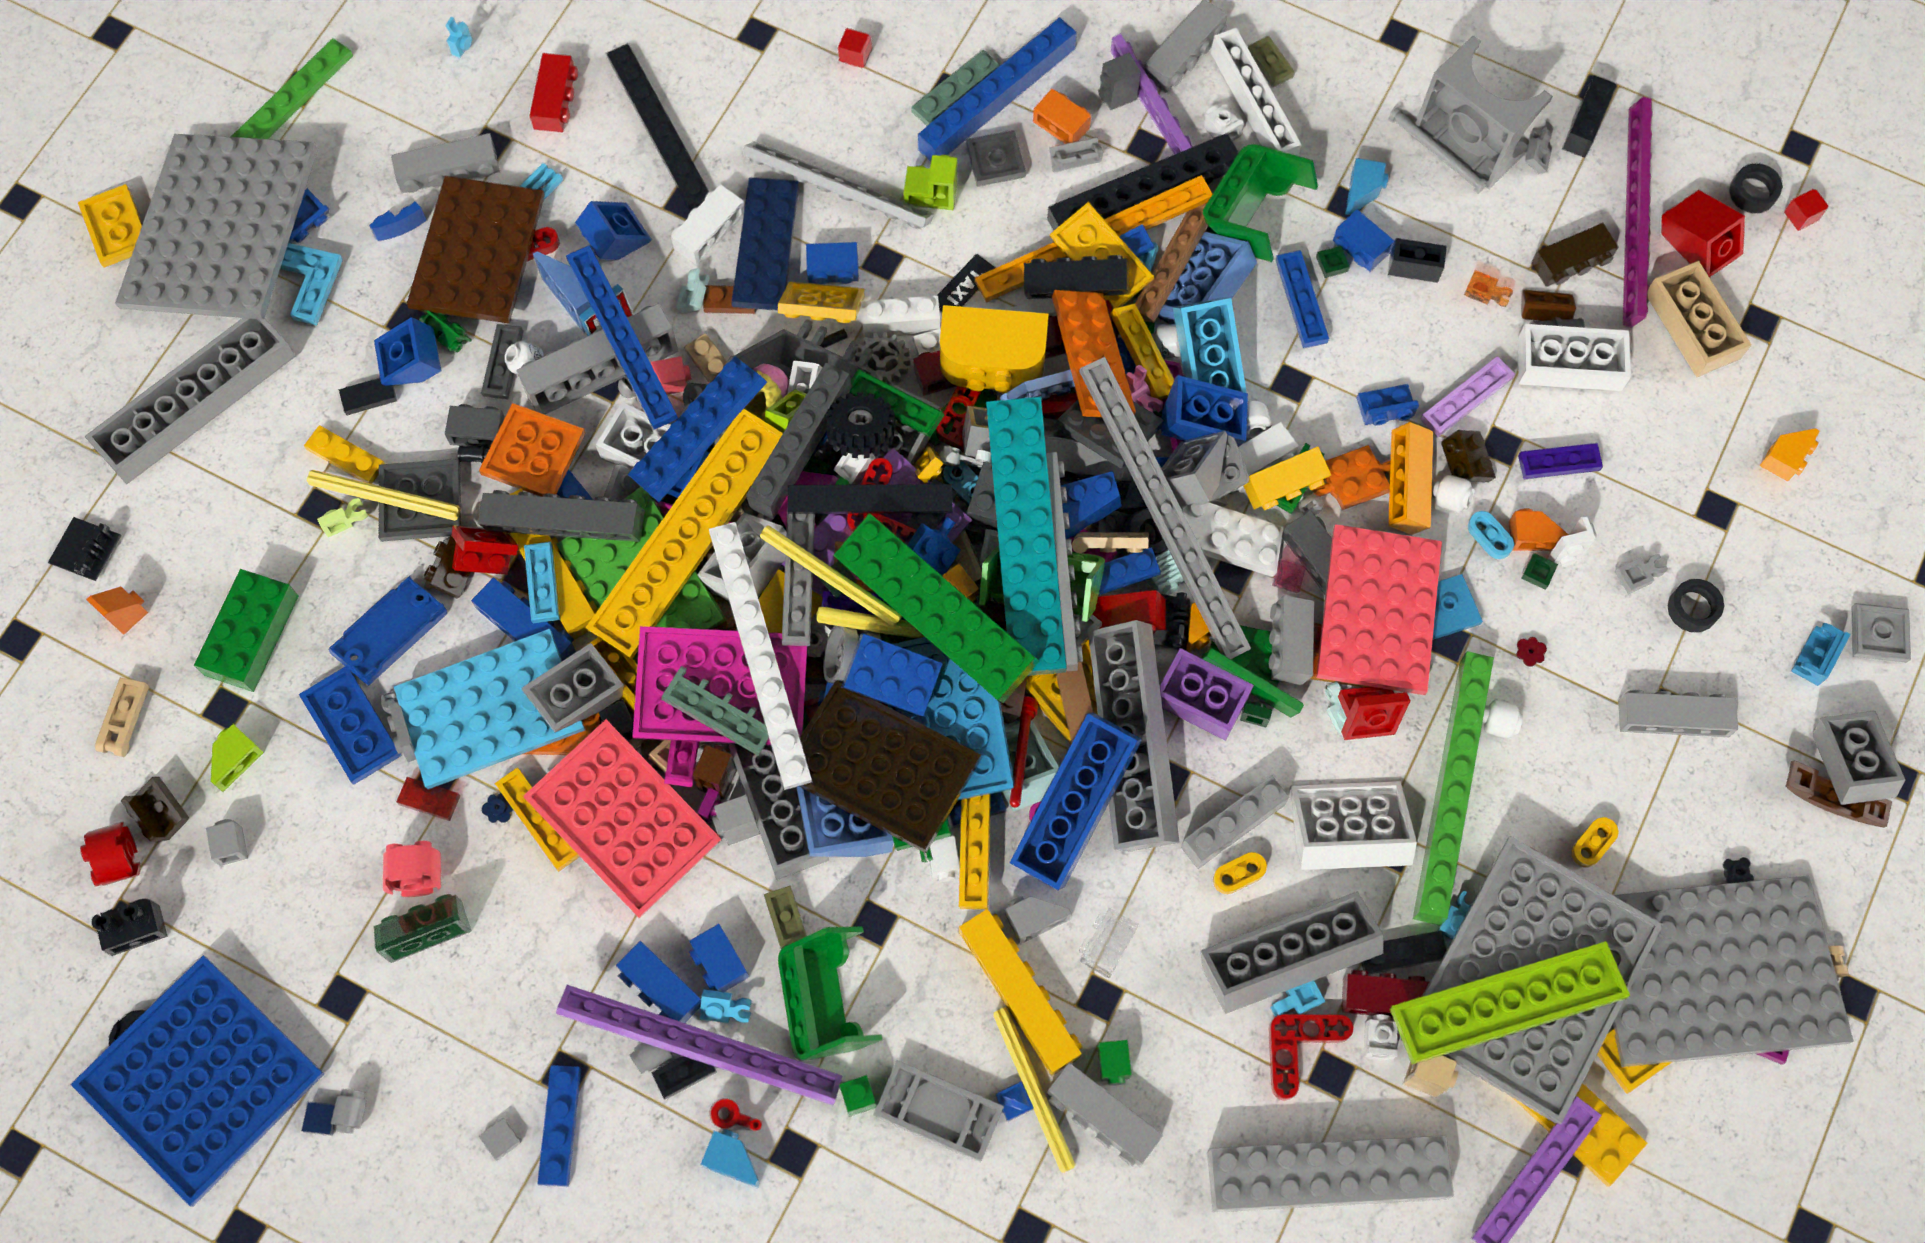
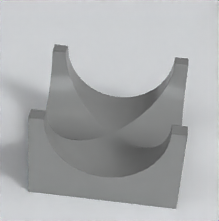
M1473 35L1434 72L1415 125L1479 178H1485L1488 181L1486 187L1490 189L1526 154L1528 145L1523 141L1518 142L1534 119L1550 103L1553 96L1544 90L1533 98L1513 101L1499 98L1485 90L1477 81L1472 69V56L1481 43Z

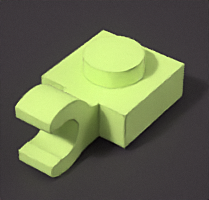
M355 498L348 503L346 510H343V508L330 510L317 520L327 537H331L353 527V522L366 519L368 514L365 509L355 512L357 507L363 505L360 498Z

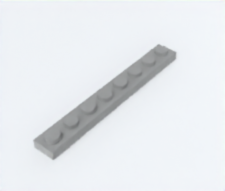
M755 141L744 146L742 155L749 157L750 161L755 164L769 165L773 171L781 174H791L799 182H811L816 184L819 190L825 192L833 191L838 193L840 198L847 201H858L866 209H877L885 212L884 215L888 218L905 220L913 228H924L932 221L933 213Z
M1057 452L1046 453L1066 670L1078 671V662H1083L1082 646L1076 645L1075 635H1080L1079 618L1073 619L1072 608H1078L1076 591L1071 592L1070 582L1075 581L1074 566L1068 565L1067 558L1068 555H1072L1071 539L1065 538V529H1070L1069 514L1063 513L1062 503H1067L1066 487H1060V478L1065 477L1063 461H1058Z

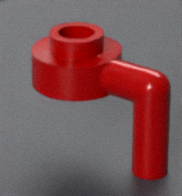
M718 1099L712 1104L709 1111L711 1122L719 1128L727 1129L737 1124L750 1130L758 1131L762 1126L759 1119L740 1113L738 1105L730 1099ZM723 1107L729 1111L725 1119L719 1117V1110Z

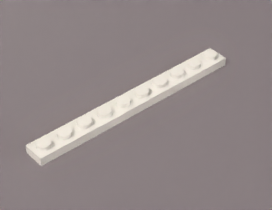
M736 522L710 528L709 534L784 790L811 783V775Z

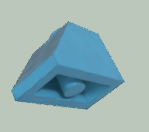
M1356 158L1351 173L1345 214L1351 215L1357 209L1359 210L1377 199L1381 188L1386 189L1389 174L1384 173L1386 163Z
M724 1128L722 1133L714 1131L701 1165L706 1169L758 1188L760 1184L743 1142L738 1140L739 1134Z

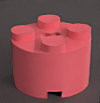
M417 841L414 845L389 844L386 846V852L383 854V890L386 893L393 895V890L401 891L402 897H419L432 894L434 887H437L438 890L441 888V853L439 850L432 848L431 842Z

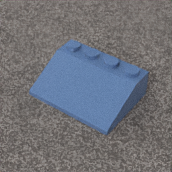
M1204 232L1157 317L1172 325L1175 324L1173 307L1222 297L1232 299L1257 264L1249 242Z
M797 786L810 856L867 857L892 852L894 843L892 835Z

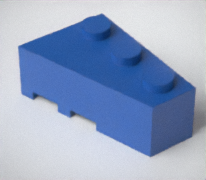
M1113 471L1060 486L1066 487L1067 503H1062L1063 513L1069 514L1070 529H1065V538L1075 537L1076 534L1090 524H1095L1122 506Z

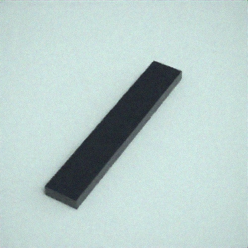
M952 484L788 485V514L952 513L953 511Z

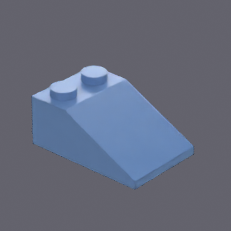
M538 251L533 253L542 280L582 332L585 333L586 331L579 315L588 309L590 304L571 267Z

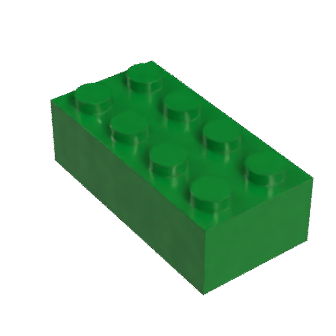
M240 569L193 666L206 677L254 692L299 597L289 584Z

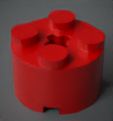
M124 822L92 830L84 835L85 845L80 846V852L84 862L89 861L92 868L90 875L96 887L140 875V862L134 863V854L138 853L137 846L128 826L123 827Z

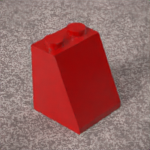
M1697 190L1661 215V234L1689 264L1699 261L1709 278L1743 255L1745 215L1701 190Z

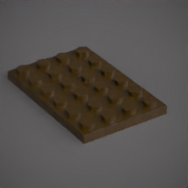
M835 680L800 736V742L812 782L800 785L799 787L926 853L980 763L982 755L872 698L842 688V683Z

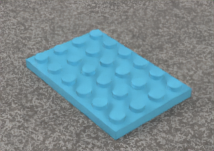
M550 629L394 686L399 706H401L411 742L415 749L414 753L423 782L427 789L585 731L583 721L581 720L554 733L522 691V687L562 662Z

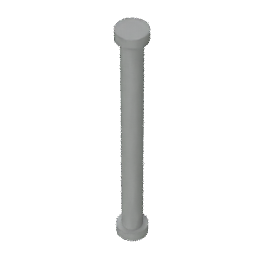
M1399 107L1389 116L1391 122L1398 123L1475 187L1474 190L1477 193L1485 188L1488 183L1485 178H1479L1402 114V110Z

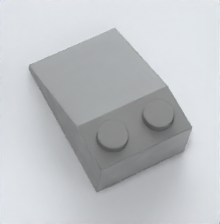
M1226 431L1181 441L1161 468L1181 509L1191 504L1198 503V505L1209 502L1219 487L1227 441Z
M590 643L522 687V691L555 733L600 712L621 698L624 684L592 643Z

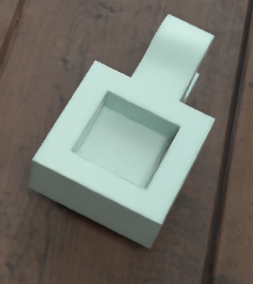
M699 268L689 271L688 283L686 286L681 287L676 309L681 313L701 310L706 291L705 285L709 282V275L699 277Z
M1338 682L1328 685L1327 689L1324 690L1332 704L1326 711L1337 732L1341 734L1347 717L1338 699L1339 692L1342 689Z

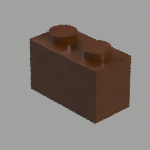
M705 745L693 773V778L699 791L707 793L708 788L716 790L720 793L721 799L725 798L737 770L732 754H729L730 751L720 745H714V747Z

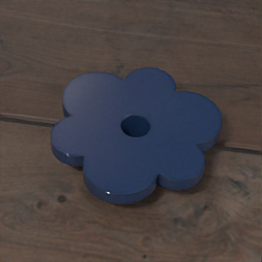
M502 793L497 796L490 795L487 799L488 802L482 806V813L488 816V820L491 823L497 821L501 823L508 822L513 808Z

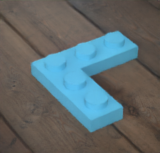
M288 243L280 269L306 275L290 314L293 320L313 325L318 324L343 261L341 255Z

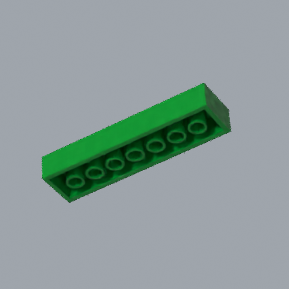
M870 513L833 555L997 701L1004 703L1040 662Z

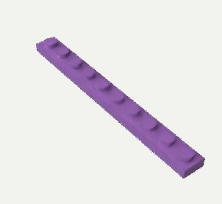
M568 984L556 1011L558 1015L831 1105L835 1103L840 1087L839 1084L842 1080V1075Z

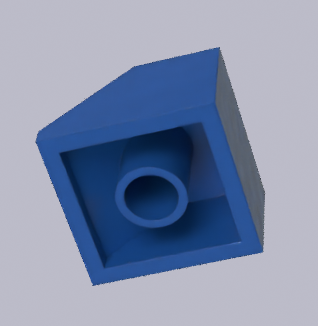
M590 201L575 222L581 230L583 237L587 239L595 255L600 260H619L650 243L652 240L629 205L624 202Z
M411 317L374 340L382 385L421 383L441 372L434 328Z

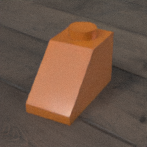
M1529 508L1515 511L1509 520L1510 535L1514 540L1512 551H1552L1561 537L1569 535L1542 511H1533Z
M121 586L91 595L86 599L123 635L148 613L141 606L145 601L135 591L132 590L128 593Z

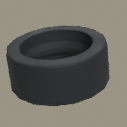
M1761 163L1748 164L1742 167L1732 180L1729 188L1730 198L1738 208L1745 212L1763 213L1769 210L1780 197L1783 188L1782 179L1770 166ZM1745 179L1759 180L1766 185L1770 195L1767 198L1753 197L1745 191L1742 181Z
M1690 579L1681 583L1671 594L1667 605L1672 621L1681 629L1691 633L1710 629L1722 616L1725 607L1724 599L1719 589L1712 583L1702 579ZM1688 592L1702 595L1710 605V615L1705 619H1696L1689 616L1681 606L1682 596Z

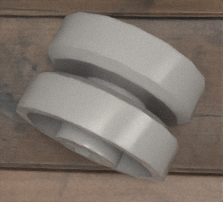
M835 625L828 636L823 658V672L827 682L834 683L837 680L843 683L861 634L881 640L880 634L878 632L856 630Z

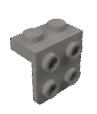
M1229 435L1226 441L1219 487L1209 503L1221 507L1228 505L1225 499L1226 494L1249 482V475L1235 438Z

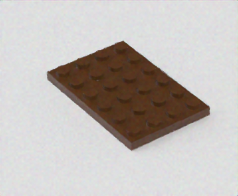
M444 176L407 300L408 308L510 324L544 201V191Z

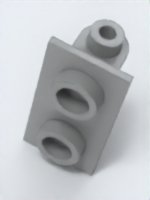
M1098 137L1049 147L1053 172L1101 162V157H1103L1102 148L1098 144Z

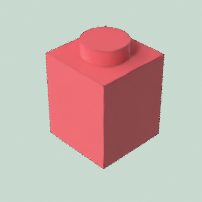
M682 356L651 362L666 394L683 392L687 381L692 380L689 365L684 366Z

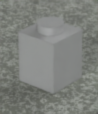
M220 820L215 822L214 826L206 828L211 860L219 866L248 859L243 828L234 820Z

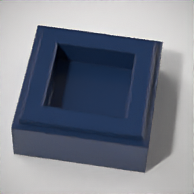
M308 1102L301 1131L333 1136L335 1125L331 1124L335 1105Z

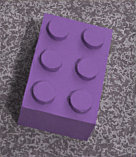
M1180 648L1160 684L1162 709L1226 741L1254 685Z

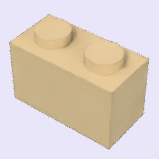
M1438 1056L1416 1064H1411L1410 1061L1403 1085L1437 1097L1443 1092H1447L1449 1087H1454L1458 1077V1071L1455 1070L1457 1061L1444 1056Z

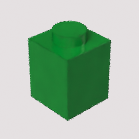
M1128 1040L1099 1042L1097 1051L1101 1081H1108V1085L1125 1084V1079H1130L1132 1075Z
M867 1075L839 1084L849 1117L877 1108Z

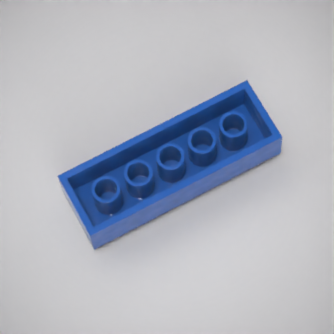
M1088 713L1019 843L1010 864L1058 891L1064 888L1142 739L1095 713Z

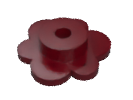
M1530 637L1528 640L1520 639L1517 642L1518 651L1516 656L1519 659H1523V663L1526 666L1533 667L1536 663H1542L1545 660L1544 654L1547 651V647L1544 643L1538 642L1535 637Z

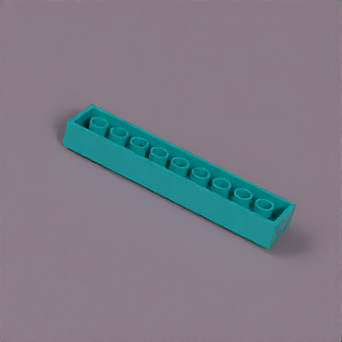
M1041 397L986 402L1007 633L1040 661L1028 676L1066 673Z

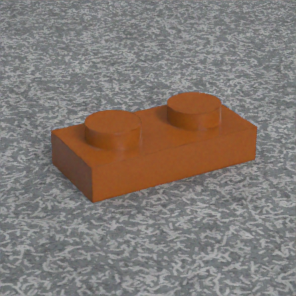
M705 285L704 313L755 314V309L732 307L734 286Z

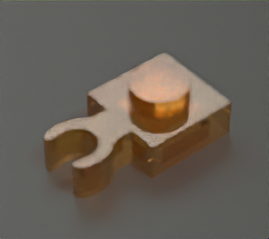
M1475 270L1464 295L1487 305L1490 299H1492L1498 305L1506 307L1509 300L1504 299L1502 295L1511 297L1513 290L1508 287L1496 286L1499 279Z

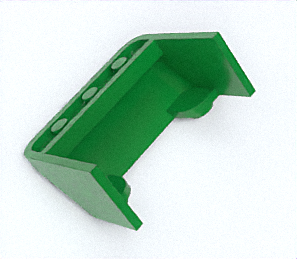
M1256 144L1243 147L1203 209L1206 224L1218 235L1249 242L1255 258L1272 263L1274 257L1268 233L1246 226L1266 194L1273 196L1285 195L1290 191L1293 184L1317 190L1318 182L1313 160Z
M825 927L783 947L779 952L778 966L792 1051L798 1060H810L857 1051L883 1040L882 1034L864 1035L857 1022L846 1023L837 968L843 966L849 956L847 940L863 933V927Z

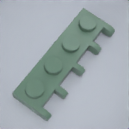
M982 50L911 107L912 113L928 126L1001 65Z
M681 666L663 693L661 700L759 756L768 742L769 736L765 724L753 718L757 709L752 706L747 714L729 704L733 697L732 694L727 693L723 700L704 690L709 682L708 680L703 678L699 686L683 677L687 668Z

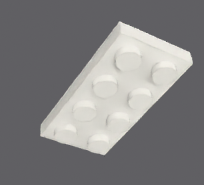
M1209 502L1198 505V503L1191 504L1181 509L1205 556L1271 577L1277 573L1283 526Z

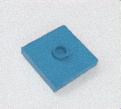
M1463 574L1438 581L1433 640L1481 625L1483 620Z

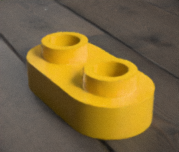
M1601 817L1589 825L1572 847L1571 855L1576 864L1581 867H1592L1599 862L1618 837L1619 831L1615 822L1609 818ZM1603 830L1605 838L1600 837L1597 831ZM1581 850H1586L1589 853V858L1583 857Z
M1246 853L1220 866L1213 876L1214 887L1223 894H1232L1259 881L1264 876L1267 870V863L1263 856L1258 853ZM1247 865H1254L1256 867V872H1249L1247 870ZM1227 876L1232 880V883L1226 885L1222 882V878Z

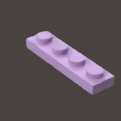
M1497 356L1426 411L1420 420L1439 437L1511 381L1515 373Z

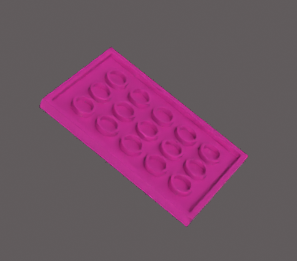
M640 626L633 725L634 739L735 743L661 700L663 693L681 666L687 668L683 676L685 679L699 686L703 678L708 680L709 682L704 690L722 700L727 693L732 694L733 697L729 702L730 705L746 714L753 706L757 709L753 718L765 724L738 631ZM768 633L800 738L803 733L807 646L782 645V633ZM770 739L768 740L766 745H771Z

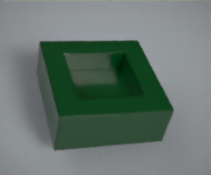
M1342 246L1317 252L1316 258L1324 278L1349 271L1350 265Z
M1533 553L1521 579L1546 590L1558 564Z
M1259 702L1245 703L1240 721L1266 728L1270 721L1272 709L1266 708V705Z

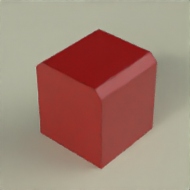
M846 28L838 45L839 61L864 68L872 50V37L869 34Z
M1812 189L1792 199L1784 213L1795 228L1800 231L1818 222L1829 205L1816 189Z

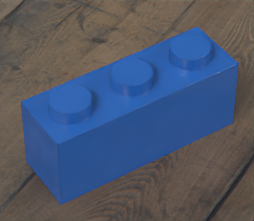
M641 941L616 964V967L621 972L618 977L629 988L634 984L641 991L637 996L648 1007L654 1004L661 1011L658 1015L686 1023L701 1007V999Z

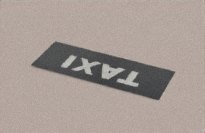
M976 253L937 295L939 311L943 312V305L963 307L979 290L975 283V277L996 267Z

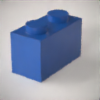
M1358 209L1336 228L1333 238L1336 246H1342L1343 251H1346L1359 266L1366 268L1369 272L1390 254L1395 242Z
M857 242L806 244L808 283L824 285L831 282L849 284L859 281Z
M720 924L715 925L689 941L693 949L688 952L696 966L701 963L707 973L702 976L710 990L716 988L719 992H725L749 978L745 967Z

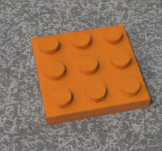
M512 403L479 472L485 477L544 497L546 493L557 494L586 432L584 428Z

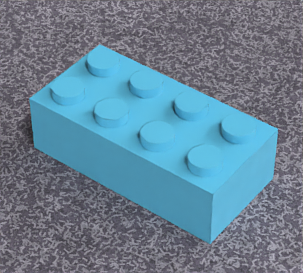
M1222 297L1173 307L1184 377L1247 393L1232 299Z

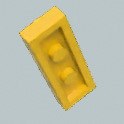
M320 425L304 444L306 450L369 484H373L378 477L379 465L385 464L381 459Z

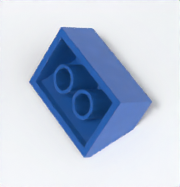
M1178 375L1174 380L1162 410L1164 422L1161 427V435L1185 441L1226 431L1227 436L1235 438L1236 444L1239 447L1246 442L1248 393Z

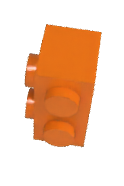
M1052 88L1034 107L1033 122L1064 144L1079 141L1090 129L1091 114L1084 107L1070 101L1065 94L1058 93Z

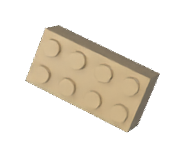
M1699 261L1654 279L1648 288V300L1696 377L1740 360L1752 345Z

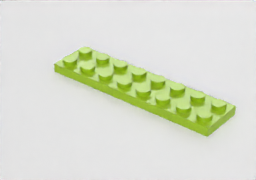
M1605 941L1392 1006L1390 1011L1411 1064H1416L1624 1000L1630 996V993L1608 943Z

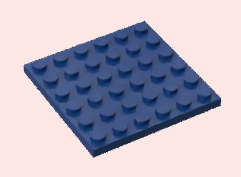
M203 955L70 1085L190 1207H193L308 1092L324 1073L239 988Z

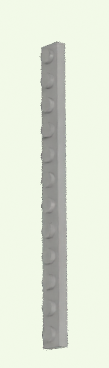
M1103 357L1080 368L1079 372L1220 653L1232 659L1250 650L1251 647L1106 358Z

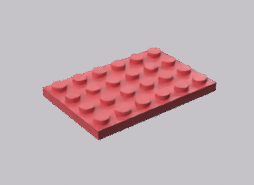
M1335 524L1332 535L1316 678L1426 695L1428 692L1442 541Z
M607 719L523 796L639 919L722 840L669 784L664 783L665 780Z

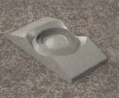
M897 1060L874 1112V1116L905 1131L933 1141L951 1151L981 1162L1004 1106Z

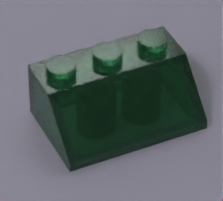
M446 894L436 898L435 903L430 905H417L410 908L408 913L399 917L392 915L382 919L381 924L374 926L376 952L390 963H393L472 932L462 901L456 894L453 896Z

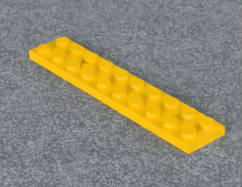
M743 409L736 416L586 626L588 631L633 659L639 649L640 626L655 627L712 547L709 529L729 523L746 499V494L783 433L746 409Z

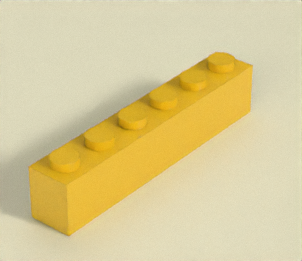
M519 489L511 493L510 495H518L519 492L523 491L522 489ZM509 533L518 544V549L524 560V545L544 542L552 543L560 622L574 640L589 632L586 626L596 614L598 608L594 601L588 603L584 596L586 588L582 581H575L573 578V572L570 569L571 562L563 560L559 554L561 551L556 545L559 543L557 538H550L548 535Z
M986 909L959 926V934L1052 1077L1063 1070L1068 1063L1072 1064L1078 1060L1082 1054L1080 1049L1083 1047L1074 1033L1069 1035L1064 1025L1067 1022L1058 1009L1054 1011L1048 1001L1051 1000V997L1043 985L1038 987L1032 978L1035 976V973L1027 961L1022 962L1017 955L1020 950L1013 938L1009 937L1007 939L1001 929L1004 928V925L996 913L991 915L989 910Z

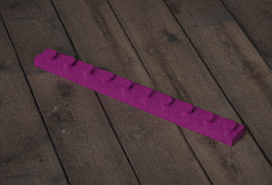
M1644 96L1634 103L1628 112L1623 326L1630 328L1644 320L1648 313L1647 292L1649 285L1647 283V274L1649 268L1648 248L1650 244L1648 232L1650 224L1649 204L1651 201L1649 190L1651 181L1650 161L1652 158L1650 148L1653 111L1651 110L1652 99Z

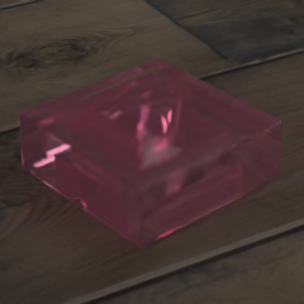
M1282 559L1279 560L1272 586L1299 593L1306 567Z

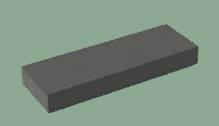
M503 324L496 325L481 390L483 397L508 400L514 373L507 367L505 353L509 346L522 341L524 332L522 327Z

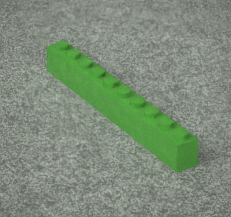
M1467 651L1459 663L1413 913L1414 920L1441 926L1448 918L1494 657Z

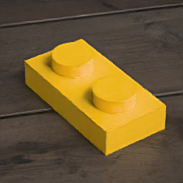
M929 446L913 466L916 468L915 473L917 477L926 484L929 479L933 481L939 476L942 471L941 466L944 463L939 454Z

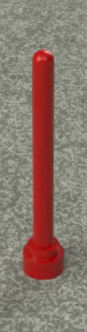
M1024 697L1019 717L1020 724L1013 771L1014 788L1011 789L1009 802L1013 808H1017L1021 804L1030 725L1038 713L1039 704L1032 697Z

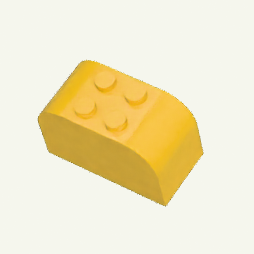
M943 305L940 331V366L944 377L959 387H967L974 391L992 389L1000 393H1007L1023 382L1041 378L1044 373L1048 314Z

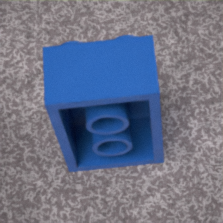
M861 634L841 687L909 713L924 716L943 663L869 635Z

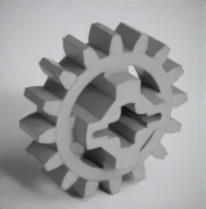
M875 332L873 333L872 340L867 337L864 338L865 345L858 344V353L854 355L856 363H858L866 348L872 349V357L865 368H873L872 371L876 372L877 379L887 382V384L892 386L893 379L900 382L901 374L907 375V366H910L909 348H905L904 340L897 342V335L894 334L891 338H888L887 332H884L882 337H878Z

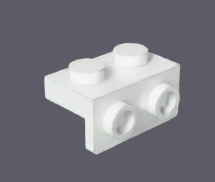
M1587 516L1579 519L1569 535L1561 537L1549 554V560L1564 567L1582 559L1596 540L1595 526L1589 522Z

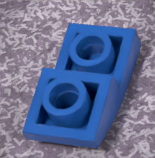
M413 202L411 205L404 207L396 216L389 210L383 215H379L369 227L374 237L378 241H382L412 231L426 222L427 219L422 208L416 202Z

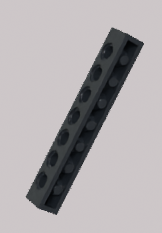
M1228 133L1048 206L1047 220L1054 231L1088 202L1103 219H1106L1201 175L1208 185L1215 179L1225 176L1239 152ZM1097 207H1102L1104 210H1099Z

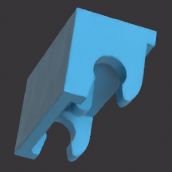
M1823 623L1821 628L1818 626L1814 627L1791 672L1819 686L1829 677L1851 634L1843 632L1827 623Z

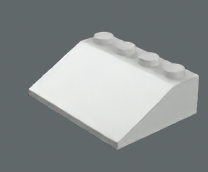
M1401 781L1291 786L1296 848L1301 870L1413 865L1417 841Z

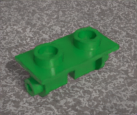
M425 310L427 315H422L419 321L434 328L435 338H437L440 332H443L438 341L451 352H459L463 347L461 344L463 340L472 341L465 334L466 329L456 322L451 323L447 320V314Z

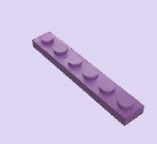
M1121 34L1112 37L1110 52L1113 57L1117 58L1130 53L1140 69L1141 74L1137 95L1174 155L1192 148V142L1187 135L1184 136L1178 119L1169 112L1165 98L1159 96L1153 79L1148 78L1143 63L1134 56L1130 42L1125 41Z
M1575 1097L1562 1124L1555 1123L1471 1239L1476 1243H1508L1602 1115L1580 1098Z

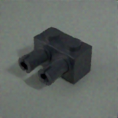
M139 899L129 903V906L127 904L123 905L121 909L107 910L100 913L101 916L96 914L91 920L92 927L97 930L101 950L111 956L168 937L160 905L150 899Z

